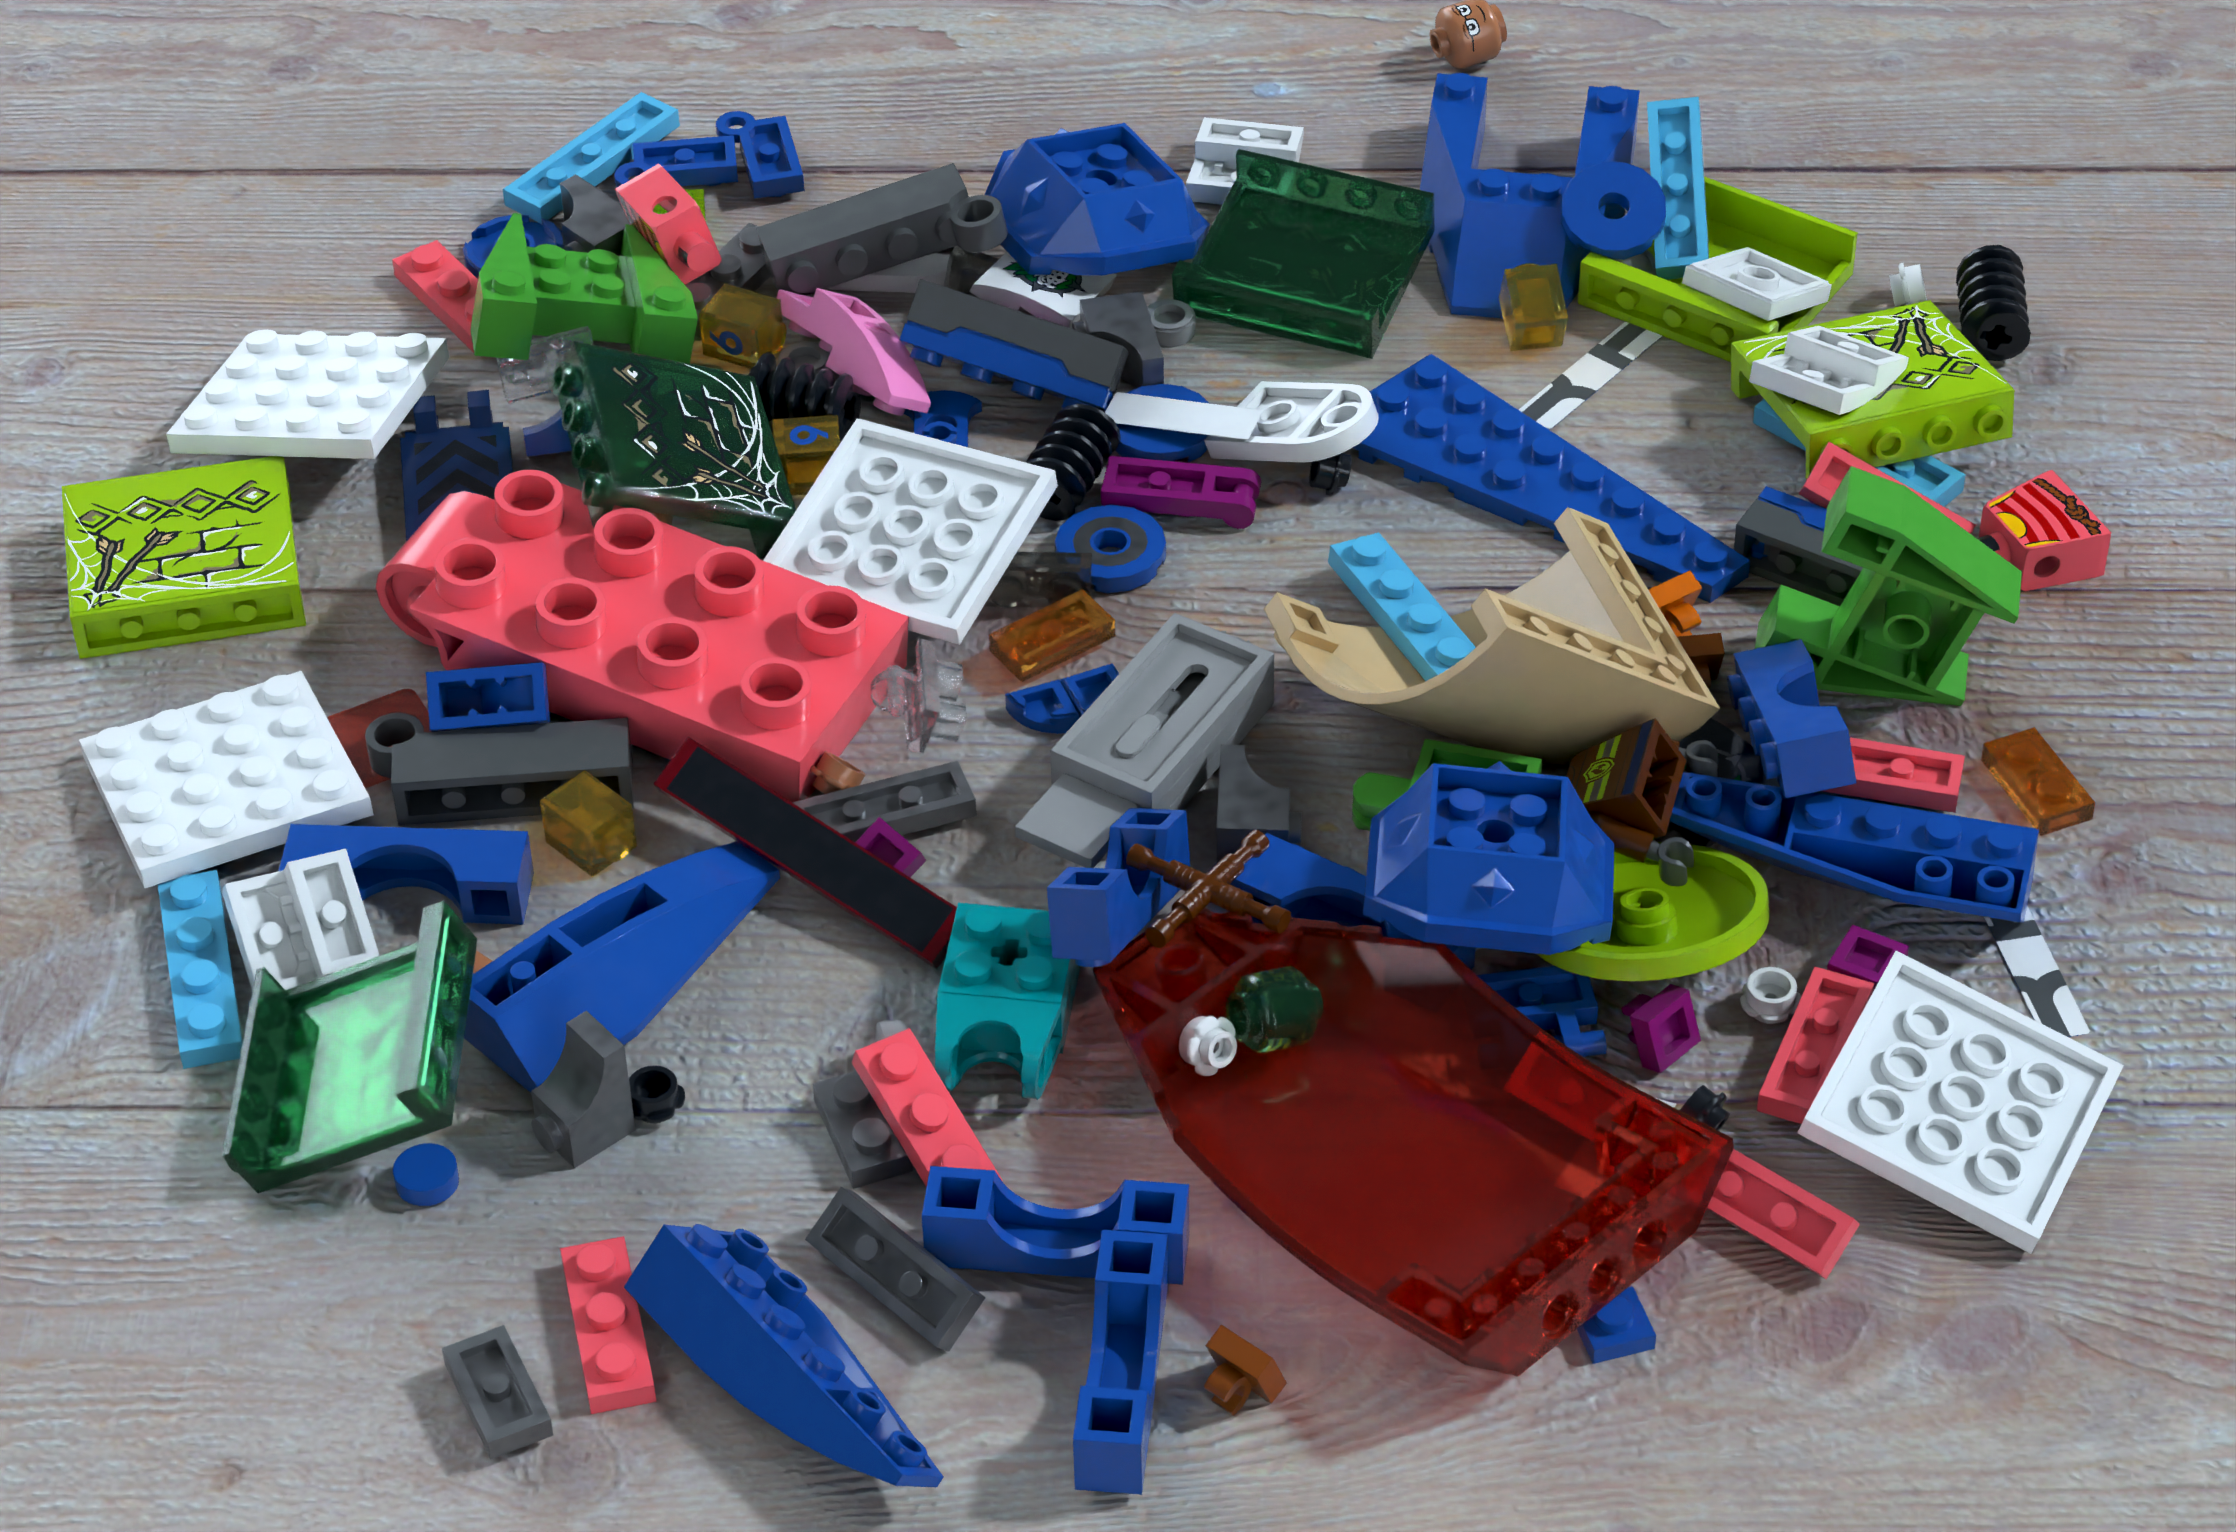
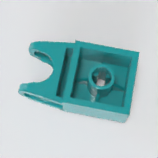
M958 902L937 993L935 1070L948 1091H953L961 1082L965 1072L971 1067L984 1062H1001L1013 1067L1020 1074L1022 1098L1038 1100L1042 1096L1059 1053L1063 1054L1081 967L1075 964V959L1052 957L1049 911Z

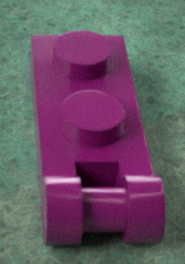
M1109 456L1101 488V506L1119 505L1133 507L1142 512L1222 519L1232 528L1244 529L1249 527L1254 521L1256 512L1255 500L1259 496L1262 481L1257 472L1247 468Z

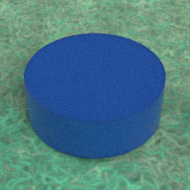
M424 1143L412 1146L398 1156L393 1166L394 1181L398 1195L404 1201L413 1205L431 1206L441 1203L453 1195L459 1185L456 1158L449 1149L442 1145Z

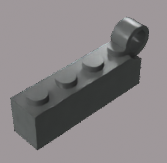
M954 163L756 227L767 269L777 292L780 289L802 295L814 293L817 288L826 289L957 245L962 250L968 252L987 251L1000 245L1008 234L1000 201L989 195L969 197L967 188Z
M390 713L372 721L365 732L371 768L377 774L391 778L398 826L634 808L633 756L628 718L424 732L422 723L416 717L406 713Z

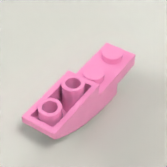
M817 288L814 297L779 289L772 309L791 320L788 326L789 329L810 338L821 339L818 346L830 352L825 366L839 375L849 374L853 378V392L865 396H874L873 405L894 415L903 416L905 409L928 413L931 402L914 359L910 357L909 351L899 340V336L875 310L857 297Z

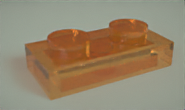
M1082 589L990 633L989 649L1021 682H1024L1116 637L1115 619Z
M2035 727L1983 743L1981 761L2032 826L2039 829L2040 836L2093 819L2094 800Z

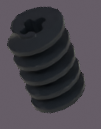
M1986 245L1975 249L1962 259L1957 268L1956 283L1958 286L1957 296L1959 299L1961 333L1986 360L2002 361L2011 359L2025 350L2029 344L2031 334L2028 326L2029 316L2027 314L2028 305L2024 287L2023 265L2020 257L2012 249L2004 246Z
M769 352L762 354L756 366L750 370L742 386L746 394L742 389L740 392V398L749 409L750 415L755 417V410L748 399L749 397L754 405L750 383L752 382L757 402V419L759 413L762 422L773 421L779 427L792 426L793 429L797 426L808 425L827 432L828 437L831 436V439L837 443H841L855 420L859 419L861 412L860 396L853 392V378L849 374L844 373L840 375L834 384L833 372L828 368L821 369L815 378L814 367L811 364H801L796 371L795 362L791 358L786 357L776 367V358ZM739 400L740 414L744 417L750 416L746 407ZM817 434V437L822 438V439L825 438V437H823V436Z
M1083 404L1064 407L1056 414L1053 423L1048 426L1044 436L1038 441L1035 450L1030 453L1026 463L1055 470L1058 484L1041 512L1040 517L1059 521L1066 520L1075 514V507L1083 502L1086 493L1090 491L1095 479L1100 476L1104 465L1108 463L1109 456L1118 448L1121 440L1120 430L1114 420L1102 410Z

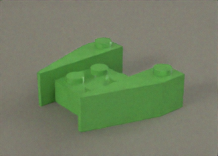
M513 213L479 272L470 330L475 356L528 360L532 335L630 344L632 357L650 370V372L688 375V365H690L698 317L691 291L633 225L625 224L620 256L603 249H595L587 253L567 251L551 244L527 247L522 215ZM633 359V363L636 367H638L641 371H646L640 364H638Z
M1850 466L1827 505L1821 552L1863 567L1861 573L1840 606L1780 585L1758 622L1755 649L1802 639L1813 660L1818 690L1961 706L1965 701L1969 654L1960 650L1984 613L2015 624L2019 615L2022 571L1906 486Z

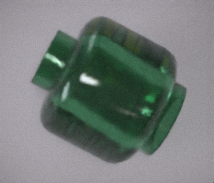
M1292 966L1242 976L1234 986L1233 993L1228 996L1226 1002V1018L1232 1022L1235 1028V1039L1240 1042L1243 1041L1247 1047L1256 1053L1271 1052L1306 1044L1315 1034L1318 1020L1323 1014V999L1319 989L1315 984L1309 982L1304 973Z

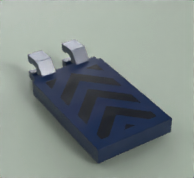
M489 390L467 392L470 425L439 428L435 395L422 396L413 406L416 431L405 432V437L400 438L406 542L449 494L466 491L495 500L494 492L498 482L514 472L509 426L504 427L503 422L493 423Z

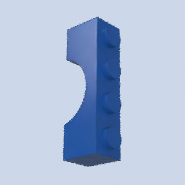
M1802 639L1733 653L1736 674L1727 676L1731 702L1734 710L1739 709L1744 732L1750 733L1755 755L1761 756L1766 779L1776 778L1785 798L1856 784L1849 730L1837 706H1820L1813 660Z
M1129 808L1110 826L1105 868L1067 867L1047 887L1053 958L1075 959V964L1082 967H1098L1110 963L1181 890L1165 883L1163 876L1150 870L1139 871L1126 864V857L1130 848L1138 843L1151 849L1154 856L1167 862L1176 860L1191 867L1186 810Z
M310 824L290 825L278 871L284 870L287 862L346 849L362 901L376 893L392 888L422 887L434 890L448 897L459 909L464 923L524 924L534 876L528 831Z
M1266 833L1265 835L1269 840V848L1260 857L1251 858L1245 863L1243 873L1230 885L1251 893L1253 900L1268 907L1278 905L1291 912L1290 923L1287 929L1279 934L1266 928L1262 920L1248 914L1241 917L1229 911V919L1280 942L1297 933L1313 929H1337L1358 935L1370 942L1382 955L1386 964L1385 989L1439 1012L1463 982L1464 977L1475 967L1476 947L1423 942L1400 932L1386 920L1378 922L1364 916L1365 875L1358 873L1350 867L1342 866L1314 854L1297 844L1289 843Z
M930 1166L922 1210L924 1248L948 1268L1095 1278L1102 1230L1168 1234V1284L1183 1285L1190 1235L1189 1184L1124 1180L1118 1190L1101 1203L1079 1209H1057L1041 1206L1021 1198L1002 1182L995 1170Z
M1102 1230L1095 1276L1090 1361L1086 1385H1080L1073 1435L1075 1490L1142 1495L1168 1291V1234Z

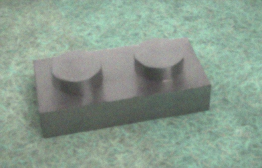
M857 1071L812 1083L814 1101L853 1189L913 1171V1164Z
M504 1325L442 1348L445 1366L490 1459L554 1435L551 1418Z

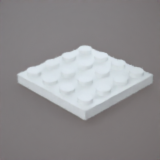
M273 330L252 332L243 339L166 433L170 453L375 459L449 359L446 338H426L421 333H408L399 337H376L371 332H358L349 336H328L322 331H308L300 335L277 334Z
M857 418L763 561L828 586L848 588L864 600L908 616L909 631L960 645L1058 486L1056 472L1052 469Z
M302 671L289 675L274 676L266 682L234 692L219 693L211 699L179 709L165 710L154 717L121 727H110L96 735L79 739L84 760L144 888L285 844L291 824L345 825L374 815L370 796Z
M1895 951L1808 1110L1797 1134L2031 1254L2045 1229L2124 1065Z

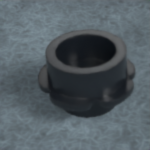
M1343 452L1327 459L1311 462L1309 473L1310 486L1325 489L1326 495H1331L1337 486L1345 487L1351 472V455L1344 454Z
M647 1066L638 1069L630 1076L629 1084L634 1119L643 1120L647 1123H661L672 1118L675 1114V1109H679L684 1105L685 1091L682 1086L677 1084V1078L671 1070L662 1066Z
M1702 1085L1690 1096L1676 1116L1714 1137L1730 1116V1113L1722 1108L1727 1096L1723 1092L1720 1095H1716L1705 1085Z

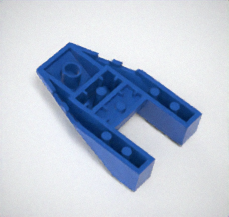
M1437 73L1431 102L1417 214L1419 220H1423L1427 232V244L1430 253H1434L1438 265L1437 274L1450 313L1556 324L1560 318L1556 306L1557 289H1559L1561 294L1563 314L1579 292L1580 263L1591 252L1584 249L1580 244L1579 248L1568 239L1561 224L1562 195L1573 177L1556 176L1550 173L1527 174L1505 172L1500 169H1478L1486 124L1488 77L1470 76L1465 73ZM1589 86L1575 176L1584 168L1601 162L1633 164L1640 90L1623 89L1618 86ZM1614 203L1606 204L1599 209L1602 215L1610 219L1622 218L1625 216L1626 211L1624 207ZM1558 297V307L1560 309V299Z

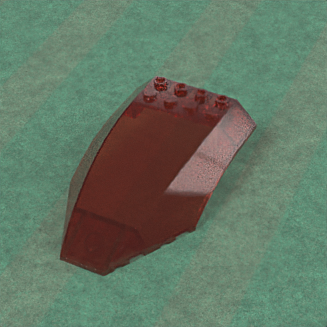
M1204 908L1189 923H1181L1174 930V937L1164 947L1158 948L1153 946L1147 940L1145 932L1130 941L1110 963L1092 968L1098 987L1174 1142L1192 1162L1256 1225L1319 1276L1356 1301L1464 1365L1520 1376L1697 1231L1734 1149L1733 1138L1620 1080L1555 1039L1488 986L1445 944L1383 937L1382 928L1378 926L1359 925L1356 927H1346L1337 922L1291 917L1287 929L1279 934L1266 928L1264 924L1253 923L1252 917L1248 914L1241 917L1233 912L1215 913ZM1290 966L1282 976L1283 988L1280 993L1282 1018L1280 1017V1023L1275 1024L1271 1019L1270 1025L1264 1024L1259 1020L1256 1021L1257 1016H1255V1028L1246 1030L1241 1026H1237L1236 1021L1239 1022V1020L1235 1018V1014L1238 1015L1241 1025L1249 1027L1248 1019L1244 1022L1237 1012L1243 1006L1249 992L1244 986L1238 984L1244 978L1243 976ZM1273 971L1268 972L1264 976L1271 975ZM1263 977L1261 979V983H1263L1268 977ZM1260 995L1259 1002L1265 1001L1264 997ZM1267 1003L1260 1004L1262 1010L1268 1013ZM1198 1016H1214L1216 1019L1225 1017L1232 1022L1236 1031L1234 1037L1237 1042V1050L1233 1060L1226 1067L1218 1068L1217 1073L1212 1076L1197 1074L1195 1066L1185 1062L1179 1052V1039L1184 1027L1189 1021Z

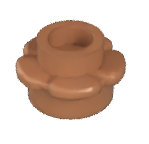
M827 751L824 752L817 766L812 765L810 769L812 773L817 775L812 785L824 794L859 786L866 775L854 765Z

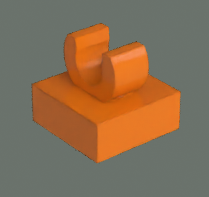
M1689 570L1648 589L1677 637L1692 635L1690 630L1699 626L1702 622L1699 614L1693 607L1702 590V586L1693 573Z

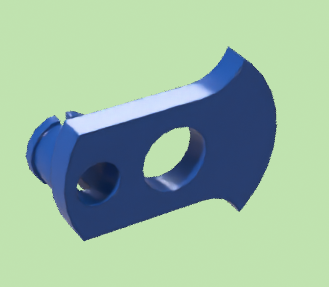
M939 390L927 392L931 402L928 413L905 409L904 414L909 416L914 422L915 434L968 447L969 421L974 415L982 412V401L962 392Z

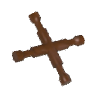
M1252 830L1242 839L1241 847L1234 854H1226L1207 873H1203L1176 860L1167 862L1154 856L1151 849L1138 843L1134 844L1126 857V864L1139 871L1150 870L1163 876L1165 883L1186 891L1173 903L1171 913L1164 919H1156L1145 930L1147 940L1155 947H1164L1174 937V930L1181 923H1189L1210 903L1241 917L1246 914L1262 920L1266 928L1279 934L1283 933L1291 920V912L1278 905L1268 907L1253 900L1251 893L1230 885L1243 873L1245 863L1251 858L1260 857L1269 848L1267 836L1259 830Z

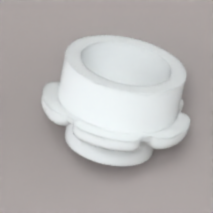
M1900 263L1898 265L1899 274L1889 275L1895 307L1927 301L1920 264L1904 267V263Z
M1764 967L1754 971L1749 976L1748 981L1742 987L1744 995L1741 996L1740 1003L1743 1010L1749 1016L1763 1023L1775 1024L1786 1021L1789 1014H1794L1801 995L1797 992L1795 978L1789 972L1776 967Z
M1198 1016L1189 1021L1184 1027L1179 1039V1052L1185 1062L1195 1066L1197 1074L1202 1076L1215 1075L1218 1068L1226 1067L1233 1060L1237 1050V1042L1234 1037L1236 1031L1232 1022L1225 1017L1216 1019L1214 1016Z

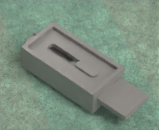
M1174 613L1050 750L1052 786L1015 826V837L1085 868H1094L1108 852L1110 826L1129 808L1182 810L1220 767L1221 745H1239L1274 704V653L1251 644L1249 640L1246 642L1240 637L1226 634V631L1216 630Z

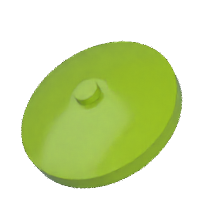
M1690 844L1694 852V867H1686L1688 881L1683 886L1665 884L1660 878L1659 863L1657 861L1646 858L1645 862L1642 863L1614 852L1613 923L1610 940L1591 944L1587 941L1572 950L1551 955H1537L1548 963L1568 972L1614 981L1663 980L1709 970L1740 956L1762 937L1769 923L1767 885L1760 873L1747 862L1729 853L1709 847Z

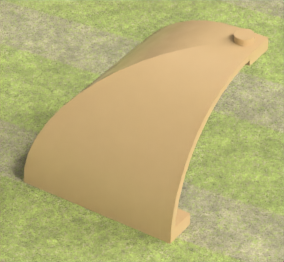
M1569 507L1564 510L1554 525L1570 551L1541 574L1517 589L1501 595L1485 588L1471 605V610L1450 616L1476 648L1455 665L1427 681L1422 678L1381 627H1360L1327 621L1320 608L1278 592L1264 608L1275 630L1274 637L1278 644L1286 650L1292 662L1302 674L1322 691L1346 702L1472 747L1542 759L1543 764L1570 765L1571 759L1579 752L1654 718L1657 719L1672 740L1681 741L1703 726L1720 709L1609 524Z

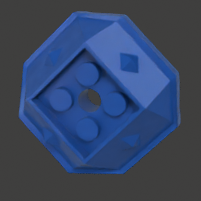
M1126 123L1074 132L1060 128L1055 135L1027 139L1017 149L1003 151L984 194L997 198L1002 206L1008 234L1000 245L1030 275H1050L1053 270L1073 275L1103 276L1193 259L1200 247L1204 246L1207 242L1210 223L1196 210L1183 180Z
M1501 761L1487 769L1433 763L1407 792L1371 818L1363 915L1378 922L1386 920L1400 932L1427 943L1551 955L1572 950L1587 941L1591 944L1609 941L1613 923L1614 843L1590 817L1568 777L1511 771Z

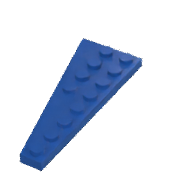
M1429 354L1369 391L1379 419L1373 432L1361 443L1353 447L1359 450L1358 459L1374 464L1377 459H1381L1403 468L1404 478L1416 483L1421 481L1440 483L1449 487L1448 491L1454 493V498L1521 526L1528 520L1554 530V539L1563 543L1565 542L1554 523L1567 507L1609 524L1630 561L1647 568V573L1653 575V580L1663 583L1690 570L1702 586V590L1697 598L1709 603L1749 577V559L1433 354Z

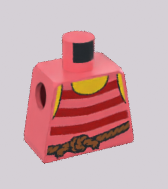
M660 164L653 166L614 189L630 225H633L684 285L721 263L722 258L700 207ZM659 204L668 213L657 214L653 212V209Z
M2049 470L1989 500L1983 507L1979 538L1977 539L2021 570V590L2030 591L2104 575L2111 532L2053 470Z

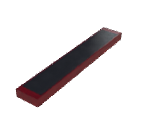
M688 737L653 783L657 790L930 966L938 969L945 959L957 910L956 906Z

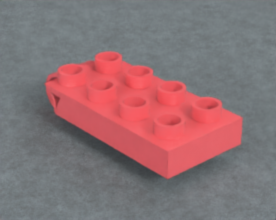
M520 470L502 478L495 487V500L466 491L449 494L379 572L376 583L380 604L389 618L412 638L425 645L438 647L441 663L446 670L543 662L546 665L549 712L572 721L628 718L631 744L669 760L673 758L689 737L790 802L807 799L816 789L812 784L817 778V775L811 772V766H817L825 751L838 757L842 754L907 666L908 616L864 600L848 588L828 586L760 560L754 553L746 549L724 546L661 522L653 514L645 510L625 508L560 483L554 476L539 470Z

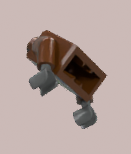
M1654 718L1579 752L1571 759L1566 777L1571 781L1590 817L1613 841L1614 852L1642 863L1645 862L1646 858L1657 861L1659 863L1660 878L1665 884L1683 886L1688 881L1686 867H1694L1692 846L1687 840L1680 837L1669 838L1661 844L1655 842L1654 839L1666 835L1684 767L1686 766V772L1718 777V751L1711 742L1706 740L1695 741L1688 745L1686 749L1679 747V741L1672 740L1657 719Z

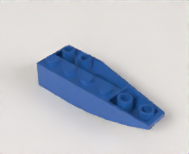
M1683 772L1670 817V822L1727 848L1779 868L1839 887L1881 896L1900 903L2014 922H2024L2037 851L2039 829L1819 793L1785 798L1780 787Z
M736 841L694 853L652 869L593 897L553 920L458 984L463 1000L457 1001L463 1038L530 1093L547 1079L556 1066L565 1044L566 1023L583 1012L588 1011L625 1045L640 1034L780 879L779 869Z
M663 1224L624 1288L705 1374L740 1404L782 1433L839 1464L895 1486L938 1487L944 1476L928 1456L926 1448L914 1437L826 1315L805 1294L807 1286L791 1272L781 1269L767 1255L769 1248L761 1238L744 1229L728 1232L713 1230L701 1224H695L693 1227Z

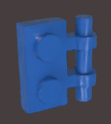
M1556 966L1464 977L1463 995L1475 1038L1500 1036L1501 1042L1481 1044L1479 1046L1482 1069L1506 1067L1508 1073L1515 1072L1535 1038L1525 1039L1524 1032L1555 1029L1556 1035L1541 1038L1582 1062L1584 1057L1606 1055L1607 1043L1603 1030L1580 1032L1579 1026L1597 1024L1598 1004L1589 977L1571 973Z

